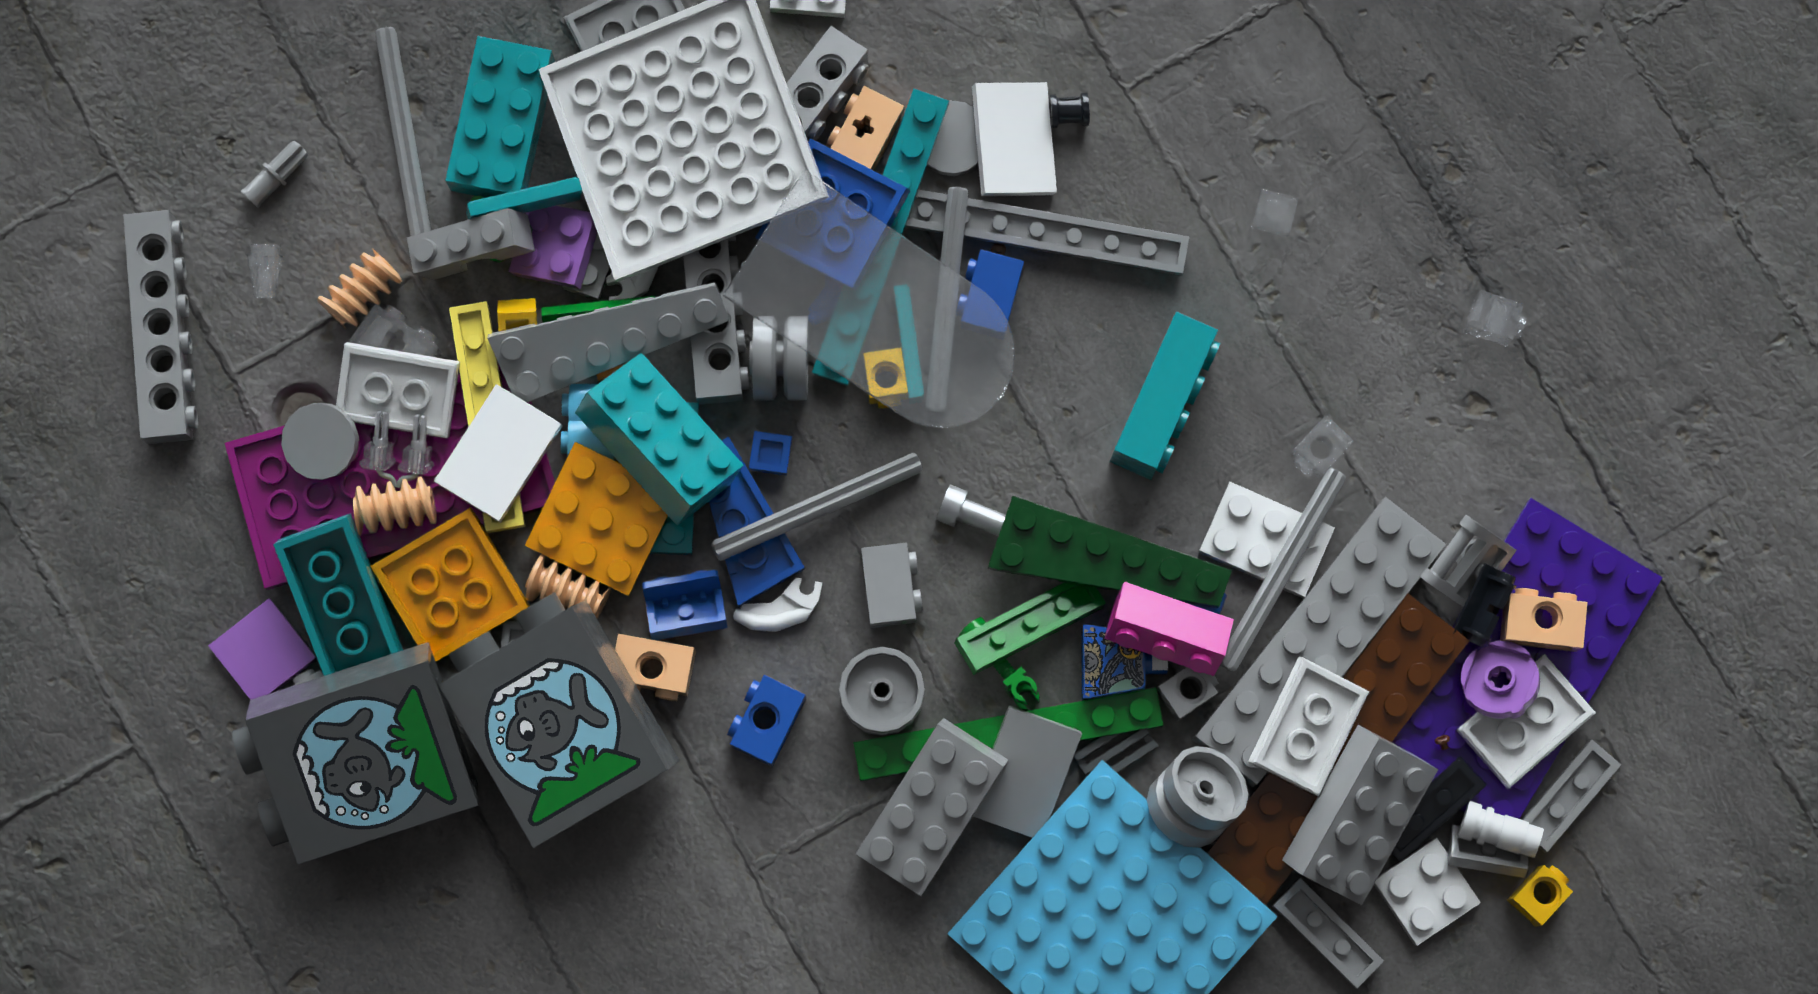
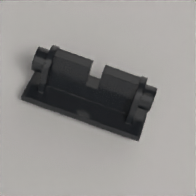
M1484 563L1454 626L1453 634L1457 630L1469 642L1480 647H1484L1486 641L1490 642L1491 634L1500 618L1497 616L1499 609H1504L1512 590H1515L1517 587L1513 585L1516 577Z

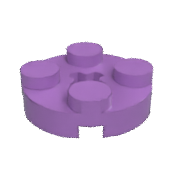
M1509 641L1488 643L1489 646L1479 651L1477 649L1473 651L1463 664L1461 683L1466 701L1477 712L1490 718H1518L1533 704L1539 693L1540 675L1538 668L1529 652L1522 646ZM1500 672H1506L1507 680L1510 683L1503 685L1502 688L1495 687L1494 682L1490 681V678L1492 676L1498 677Z

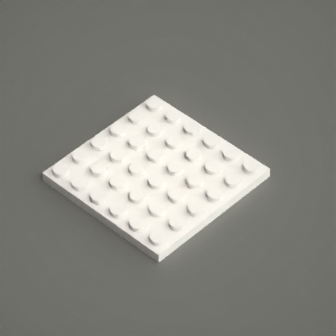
M707 0L538 69L575 172L580 180L584 197L615 281L620 282L829 198L756 0Z

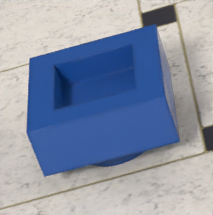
M754 431L749 470L787 476L792 436Z

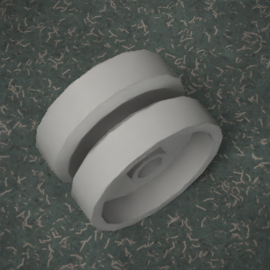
M754 316L753 338L750 341L749 371L750 376H752L754 401H773L777 395L778 377H783L784 395L788 401H807L808 317H788L784 322V340H778L777 322L774 317Z
M887 647L867 649L852 658L842 673L839 687L842 708L851 723L865 733L878 736L896 734L911 725L921 711L925 691L922 673L914 661L901 651ZM881 683L888 686L889 692L883 698L878 697L874 692L875 687L880 688Z
M1194 746L1183 750L1150 785L1147 803L1149 813L1156 826L1169 839L1183 846L1200 848L1213 843L1243 812L1248 800L1246 780L1240 770L1226 755L1212 748Z

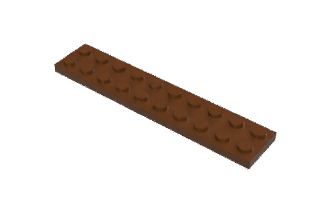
M1410 594L1405 596L1342 677L1369 691L1334 766L1357 725L1392 742L1469 642L1457 630L1453 634L1455 630L1453 627ZM1269 772L1247 800L1246 808L1222 832L1207 853L1266 905L1293 871V868L1282 861L1318 796Z

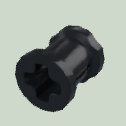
M1081 93L1080 97L1057 98L1056 94L1049 95L1051 128H1057L1059 124L1081 123L1082 126H1089L1088 93Z

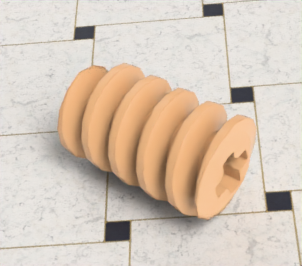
M373 248L375 257L366 253L360 255L364 264L363 268L353 263L349 266L353 278L343 274L338 277L343 287L342 289L333 285L328 287L332 297L331 300L323 296L317 298L319 304L344 328L345 323L355 327L359 325L355 315L356 312L366 316L370 314L366 305L367 301L376 305L381 303L376 293L378 290L388 295L392 292L387 283L389 279L398 284L402 282L396 270Z
M422 476L417 478L415 489H411L407 479H402L400 491H396L392 482L388 481L385 493L382 494L376 483L372 484L370 496L364 494L361 486H356L353 510L358 535L362 534L364 524L370 533H376L379 521L386 531L392 530L394 519H396L400 528H407L410 516L416 526H422L425 514L432 524H436V506L433 491L430 486H426Z
M541 554L535 562L525 585L527 588L526 600L533 602L539 595L541 600L555 592L565 610L586 600L594 615L598 618L607 602L611 587L601 595L599 594L600 582L595 581L587 588L585 587L586 575L584 574L575 581H572V568L568 567L560 575L557 573L559 562L554 561L546 568L544 567L545 555Z

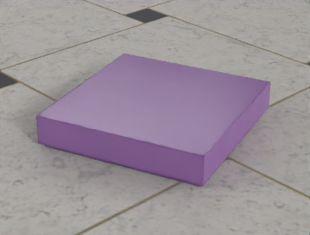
M270 598L208 645L250 700L278 691L317 660L312 650Z

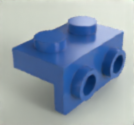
M698 570L687 575L658 577L652 581L642 583L651 640H662L728 628L722 588L717 570Z

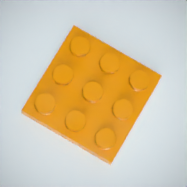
M575 442L524 546L629 596L668 515L621 463Z
M472 507L370 566L417 646L429 642L435 661L447 656L530 606Z

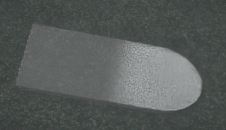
M806 169L803 170L787 197L782 200V205L747 259L742 262L740 270L723 294L725 298L894 412L919 425L949 428L976 420L987 413L1005 395V390L1012 377L1015 361L1014 339L1010 325L997 303L980 288Z

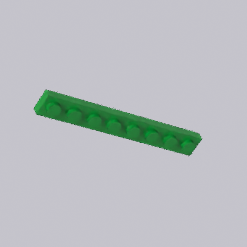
M1156 688L1027 711L1081 731L1082 736L1079 742L1163 727ZM1005 715L954 725L992 749ZM935 728L853 742L860 782L907 773Z

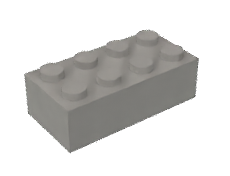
M943 718L923 746L859 847L856 855L922 896L1005 767L1008 759Z
M1357 725L1282 861L1301 875L1362 905L1438 769L1407 750Z

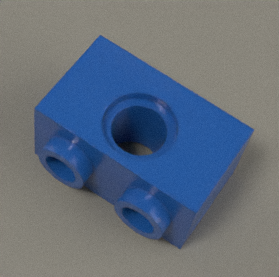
M763 675L761 682L754 680L744 701L750 703L744 716L736 715L727 733L728 736L732 737L731 747L773 767L806 700V695L766 675ZM762 709L771 710L776 715L775 724L766 730L759 729L754 724L756 713Z

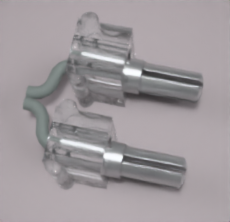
M382 411L376 412L373 441L364 446V459L360 461L359 465L363 469L376 470L379 476L388 479L394 487L401 488L402 479L412 481L419 474L429 472L434 467V462L431 461L432 447L426 446L428 417L425 415L421 416L420 426V414L414 416L411 445L403 449L402 463L398 465L399 471L412 473L411 475L400 477L396 483V479L391 474L383 472L396 463V459L393 457L394 443H388L389 413L386 411L383 412V418Z

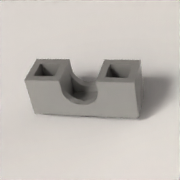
M509 208L407 237L413 274L433 280L467 271L466 263L480 259H497L502 261L535 251L528 214Z

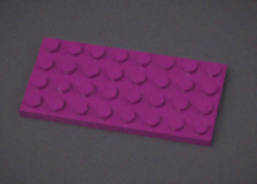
M499 366L502 388L511 393ZM460 374L457 379L450 435L448 438L426 435L427 460L425 462V469H420L416 479L408 481L411 489H415L417 478L422 476L426 486L432 488L436 506V524H432L426 514L422 526H416L410 516L408 526L404 529L400 528L396 519H394L391 531H386L379 521L377 532L370 533L364 524L362 534L359 536L369 560L394 553L470 507L474 510L483 527L485 526L482 511L434 482L469 427ZM532 401L527 402L528 404L533 406ZM355 423L359 435V443L354 461H351L347 469L340 475L323 480L307 478L296 472L287 462L281 446L284 426L224 443L259 571L266 590L288 584L273 545L277 540L351 513L355 523L353 498L355 497L356 486H361L364 494L370 496L371 485L376 483L381 494L385 493L389 480L379 476L376 471V465L371 464L375 426ZM388 428L389 456L387 458V465L382 466V470L385 473L391 474L397 483L400 477L411 475L414 472V469L409 468L413 432ZM547 451L520 492L523 515L541 510L555 484ZM394 487L396 491H400L401 489L398 487Z

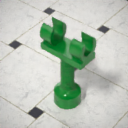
M983 617L973 620L959 633V636L986 623ZM1006 659L993 666L1001 674L1000 676L1003 677L1005 691L1010 698L1014 697L1017 708L1029 711L1024 705L1027 704L1025 699L1021 696L1025 692L1032 693L1035 700L1040 703L1037 685L1032 678L1027 676L1022 666L1015 670Z

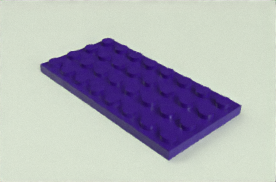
M1530 498L1504 539L1506 543L1517 551L1502 571L1516 577L1513 584L1517 586L1516 588L1538 590V596L1553 598L1554 593L1557 592L1571 593L1577 595V601L1588 603L1583 649L1572 652L1529 646L1522 647L1529 652L1534 661L1545 654L1583 699L1589 703L1663 577ZM1502 609L1498 611L1497 616L1500 618L1491 634V641H1486L1484 647L1489 646L1488 643L1500 641ZM1538 609L1535 613L1536 623L1542 628L1549 629L1552 625L1551 614L1544 609ZM1459 616L1457 617L1456 621L1454 622V624H1453V626H1452L1453 628H1454V626H1455V624H1456V622H1457ZM1468 642L1392 743L1437 768L1438 771L1434 778L1461 755L1487 783L1486 787L1470 801L1482 804V809L1486 810L1487 807L1494 808V813L1520 819L1566 740L1513 786L1507 789L1456 731L1477 712L1466 701L1461 683V671L1467 657L1476 649L1479 651L1484 647ZM1500 672L1498 677L1492 676L1490 678V681H1493L1497 688H1502L1503 685L1510 683L1507 680L1506 672ZM1442 735L1450 736V741L1447 742L1449 748L1441 750L1440 744H1435L1437 737ZM1466 803L1459 811L1465 813L1468 803Z

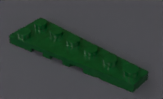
M1012 496L988 565V569L993 571L1053 579L1070 584L1077 583L1095 586L1096 588L1120 591L1123 583L1127 582L1185 603L1213 608L1220 607L1232 571L1016 496Z

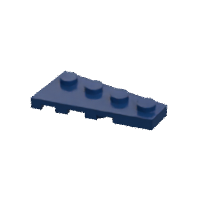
M730 437L723 439L722 442L744 466L731 485L709 501L719 538L774 514ZM785 533L725 559L738 607L805 570Z

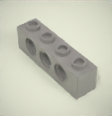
M832 26L829 27L786 83L808 141L810 138L816 141L820 137L826 126L824 121L832 111L834 113L839 112L847 100L848 94L846 92L853 83L859 85L869 71V66L867 65L868 49ZM832 71L840 76L836 79L828 80L822 74ZM810 99L816 101L818 105L813 108H805L800 103Z

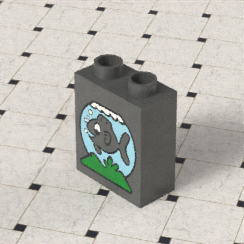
M555 592L515 615L525 634L499 649L491 633L488 631L450 653L449 657L459 673L438 685L533 848L657 777L680 761L587 601L580 602L565 610Z
M429 642L250 700L245 719L247 726L232 731L234 747L240 765L246 775L264 771L273 796L258 802L264 831L271 846L289 841L297 865L478 806V782L453 710L438 686L443 681Z

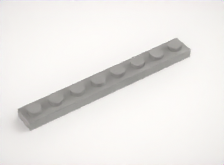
M918 190L905 227L943 234L947 194ZM971 198L967 200L963 237L1181 276L1184 271L1189 236Z

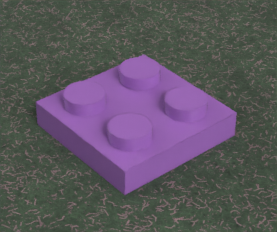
M561 206L527 212L529 223L533 229L532 239L535 251L513 257L508 272L517 277L581 289L597 235L591 213Z

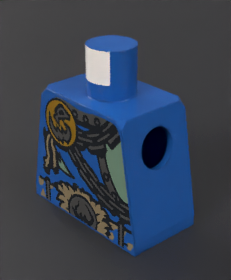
M1082 626V701L1144 690L1146 685L1145 674L1168 673V660H1160L1153 655L1133 648H1125L1115 642L1104 639L1107 631L1106 627Z

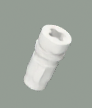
M1469 801L1461 822L1458 838L1468 841L1474 838L1477 839L1476 843L1480 845L1486 842L1518 855L1520 853L1535 858L1544 829L1518 818L1494 813V808L1487 807L1486 810L1482 809V804Z

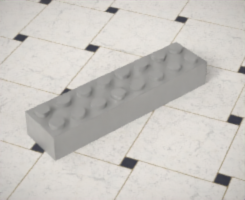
M1385 496L1192 740L1200 747L1212 748L1226 755L1238 767L1246 783L1252 788L1256 786L1267 771L1248 762L1298 657H1303L1342 677L1446 544Z

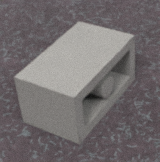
M907 543L861 548L870 628L916 623V613L923 612L920 589L913 590L911 575L918 574L916 552H908Z

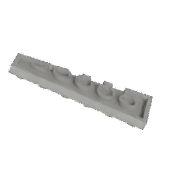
M714 282L666 293L660 297L635 300L625 305L611 308L604 307L595 309L594 312L576 316L569 315L550 322L536 325L533 323L488 334L487 339L511 393L523 401L529 402L626 363L640 353L643 355L720 325L729 321L730 317Z

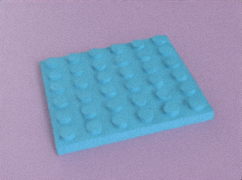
M1101 760L947 934L1013 994H1209L1272 924L1277 915L1201 847H1187L1169 839L1152 819L1147 799L1105 761Z

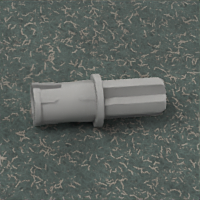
M295 141L290 142L269 164H263L265 168L241 192L259 208L281 184L283 186L287 184L284 180L308 157V153L299 143Z

